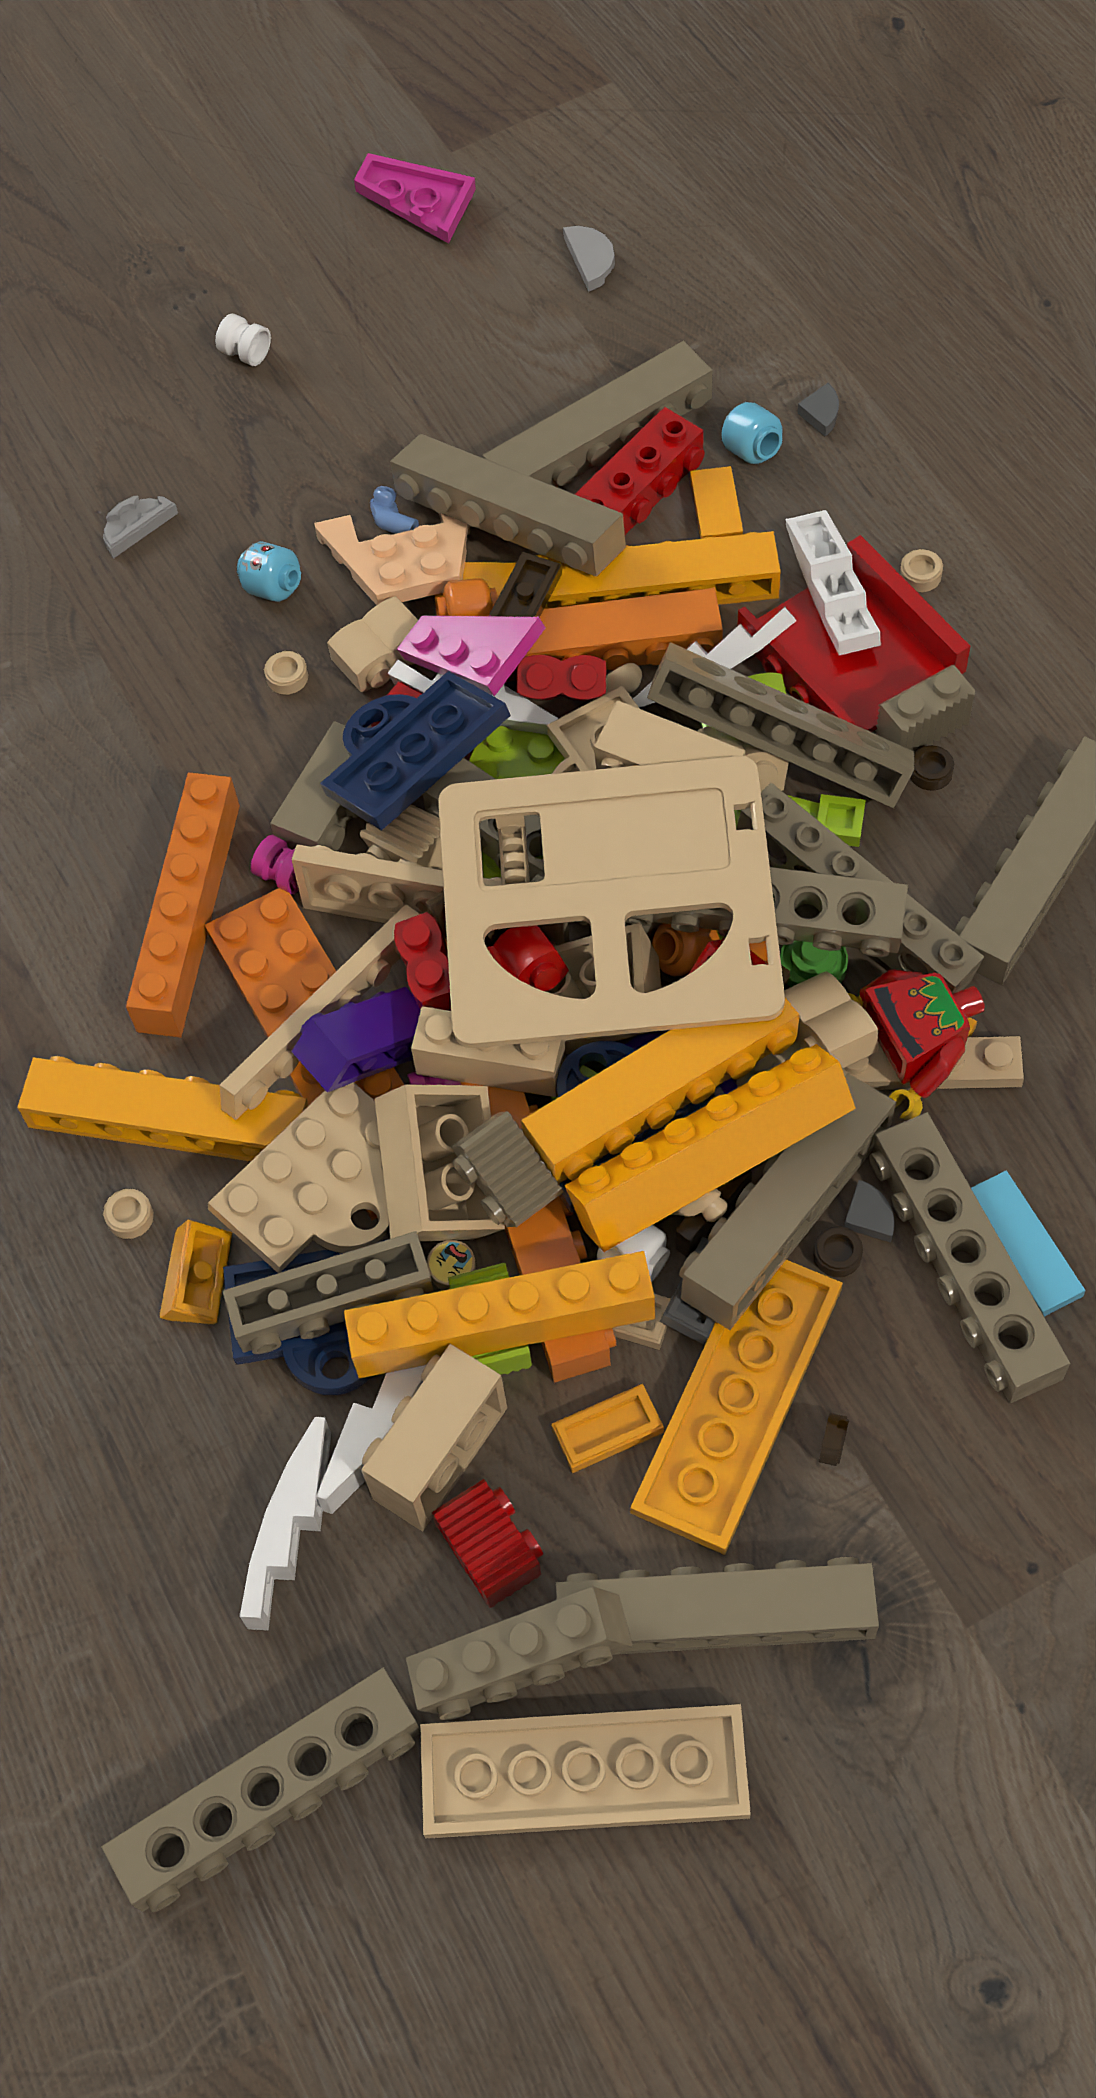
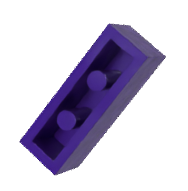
M406 987L388 993L380 991L368 1000L356 1004L349 1002L339 1010L325 1015L317 1013L311 1016L300 1029L302 1035L291 1052L328 1093L413 1060L411 1047L421 1010L413 994Z

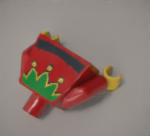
M892 969L861 988L858 997L851 993H848L851 1000L862 1006L878 1028V1042L902 1085L910 1082L911 1088L908 1091L903 1089L896 1090L889 1096V1098L896 1101L895 1107L908 1097L910 1102L909 1108L901 1114L900 1118L910 1120L919 1116L923 1107L920 1098H928L948 1078L965 1053V1045L970 1030L967 1018L984 1012L985 1006L982 996L975 986H970L952 994L944 978L939 973L933 972L923 975L920 972Z

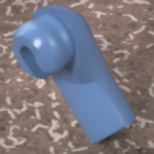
M380 486L374 490V498L370 500V509L374 521L379 528L397 534L414 530L418 527L419 522L417 519L399 513L397 504L394 502L396 493L392 488Z

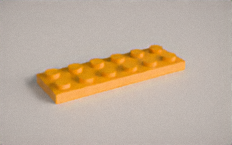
M785 1260L731 1330L717 1322L715 1323L630 1507L631 1514L723 1555L726 1554L840 1295L842 1282Z

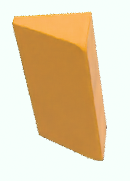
M191 1220L185 1221L177 1228L174 1235L160 1318L180 1322L217 1323L224 1284L223 1267L227 1266L233 1232Z

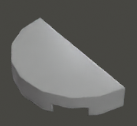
M583 226L563 227L564 240L588 292L602 286L605 283V278L615 266L613 244L605 234L594 228Z
M132 496L118 503L107 514V524L103 534L106 548L113 559L177 515L176 504L162 496H157L158 499L147 498L140 500L138 496Z

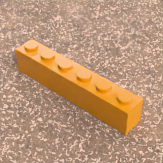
M774 531L762 533L749 532L743 535L705 537L677 542L665 541L658 544L639 546L626 545V548L597 577L561 563L562 575L544 609L715 588L718 605L778 599L781 571ZM536 555L538 557H542L554 562L561 563L544 555Z
M785 997L782 1013L769 1021L669 1030L522 1119L523 1134L534 1147L535 1152L540 1156L558 1184L567 1178L575 1180L583 1171L591 1168L593 1162L606 1154L614 1155L622 1152L627 1146L632 1144L637 1135L650 1127L658 1129L666 1125L674 1117L676 1111L691 1102L692 1104H699L705 1101L714 1093L716 1087L730 1078L737 1080L744 1077L755 1067L756 1062L771 1053L778 1055L786 1051L797 1038L800 1014Z
M817 1044L809 1048L800 1049L790 1059L769 1071L755 1074L750 1078L749 1082L728 1094L714 1097L705 1107L689 1116L670 1122L664 1130L642 1142L627 1146L621 1154L609 1161L583 1171L577 1179L566 1184L565 1188L584 1232L603 1252H606L706 1193L711 1192L856 1109L840 1061Z
M53 1056L49 1060L33 1057L17 1108L28 1128L252 1161L309 1105L307 1098L301 1097L299 1094L289 1090H278L275 1093L267 1092L263 1101L252 1110L248 1108L235 1120L221 1110L220 1085L211 1084L203 1078L195 1076L186 1077L184 1080L169 1078L153 1070H141L139 1073L122 1071L107 1063H97L94 1066L76 1064L65 1057Z
M640 1251L344 1310L351 1358L358 1378H364L427 1365L434 1355L442 1356L449 1344L469 1356L654 1320L655 1296L645 1253Z

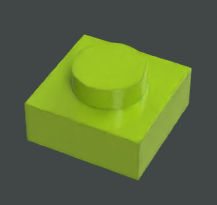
M821 794L817 820L848 846L859 847L866 800Z

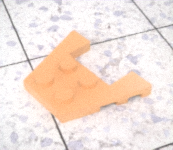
M439 513L442 522L440 524L421 525L414 530L393 535L382 534L374 539L358 542L351 515L314 523L319 542L322 545L326 543L339 564H344L351 571L353 580L376 605L395 596L401 602L440 594L443 593L444 587L448 582L463 580L467 554L466 541L467 535L470 534L471 526L445 514Z

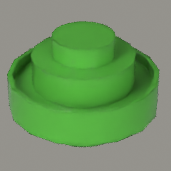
M794 940L792 944L783 945L780 960L781 965L791 971L789 974L791 976L787 982L791 988L825 971L832 974L842 983L846 977L848 954L846 947L841 946L840 950L827 951L814 947L812 942Z

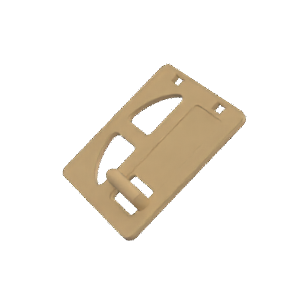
M730 756L455 783L447 786L440 793L439 818L452 1029L455 1039L462 1046L481 1048L769 1021L782 1013L785 1005V994L759 772L757 765L752 759L745 756ZM750 807L753 830H736L734 810ZM527 815H537L541 822L545 876L539 882H530L524 817ZM486 819H496L502 880V885L486 886L483 882L480 823ZM711 908H724L732 914L733 921L725 940L716 952L695 971L675 983L652 992L640 993L632 988L625 922L629 917ZM575 921L588 922L592 932L596 978L595 992L586 999L568 998L539 990L522 982L507 972L492 957L484 942L486 935L492 930ZM766 941L768 965H751L749 944Z

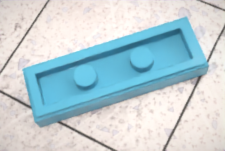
M1007 1170L971 1188L1044 1317L1084 1296L1086 1290Z

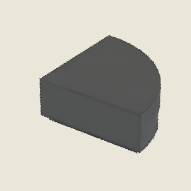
M827 383L798 403V414L824 436H827L833 430L838 417L839 399L835 389Z
M858 1180L844 1227L854 1232L891 1243L894 1231L892 1209L880 1191L872 1185Z

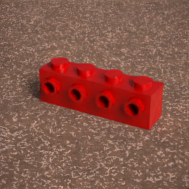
M664 407L575 495L623 513L626 535L637 523L640 524L647 519L652 508L663 497L667 498L674 492L678 482L689 471H694L700 466L705 455L703 450L704 430Z

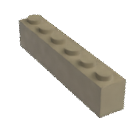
M683 340L482 455V458L557 488L567 485L578 475L594 466L603 464L608 458L620 451L664 407L680 416L693 409L702 407L708 400L712 399L713 370Z
M419 434L390 461L396 495L595 577L626 548L623 513L426 435Z
M1085 736L1076 751L1068 749L1064 754L1057 769V773L1060 776L1055 784L1048 781L1042 789L1036 806L1040 808L1035 816L1027 814L1023 819L1015 839L1019 840L1013 850L1006 848L1001 854L994 870L998 875L993 883L990 884L985 881L979 889L973 903L976 910L971 918L963 916L954 930L958 936L984 956L976 973L1000 985H1003L1096 834V741Z
M849 1073L845 1075L856 1109L791 1145L783 1152L781 1151L770 1157L763 1169L764 1176L756 1185L749 1183L743 1189L736 1202L735 1207L737 1209L728 1219L723 1216L716 1222L708 1236L709 1243L701 1253L697 1251L692 1252L680 1270L679 1276L683 1278L681 1299L728 1330L732 1329L873 1151L875 1134L891 1128L896 1101Z
M854 1557L834 1558L827 1562L828 1566L807 1567L805 1561L789 1560L777 1563L775 1569L754 1570V1565L738 1563L723 1567V1572L702 1573V1569L699 1567H680L671 1570V1575L651 1577L650 1572L646 1570H628L621 1572L618 1579L598 1580V1575L593 1573H577L569 1575L567 1582H556L557 1600L593 1586L620 1596L633 1647L613 1655L875 1639L879 1628L872 1563L859 1564V1560Z

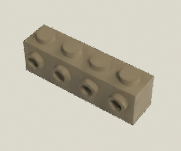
M417 1231L226 1289L222 1292L235 1338L243 1353L252 1350L253 1354H263L276 1350L282 1345L281 1341L300 1335L302 1339H312L326 1334L330 1330L329 1326L345 1321L344 1310L434 1293Z
M593 1586L406 1657L417 1710L439 1714L441 1720H448L470 1713V1707L480 1703H493L510 1699L518 1694V1689L532 1684L545 1685L556 1682L565 1677L564 1672L580 1666L588 1668L607 1663L613 1659V1654L633 1647L620 1596Z

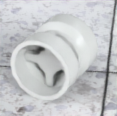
M231 313L221 321L215 340L216 348L229 356L237 354L242 362L251 366H257L268 353L271 334L268 328L255 323L249 325L245 318Z

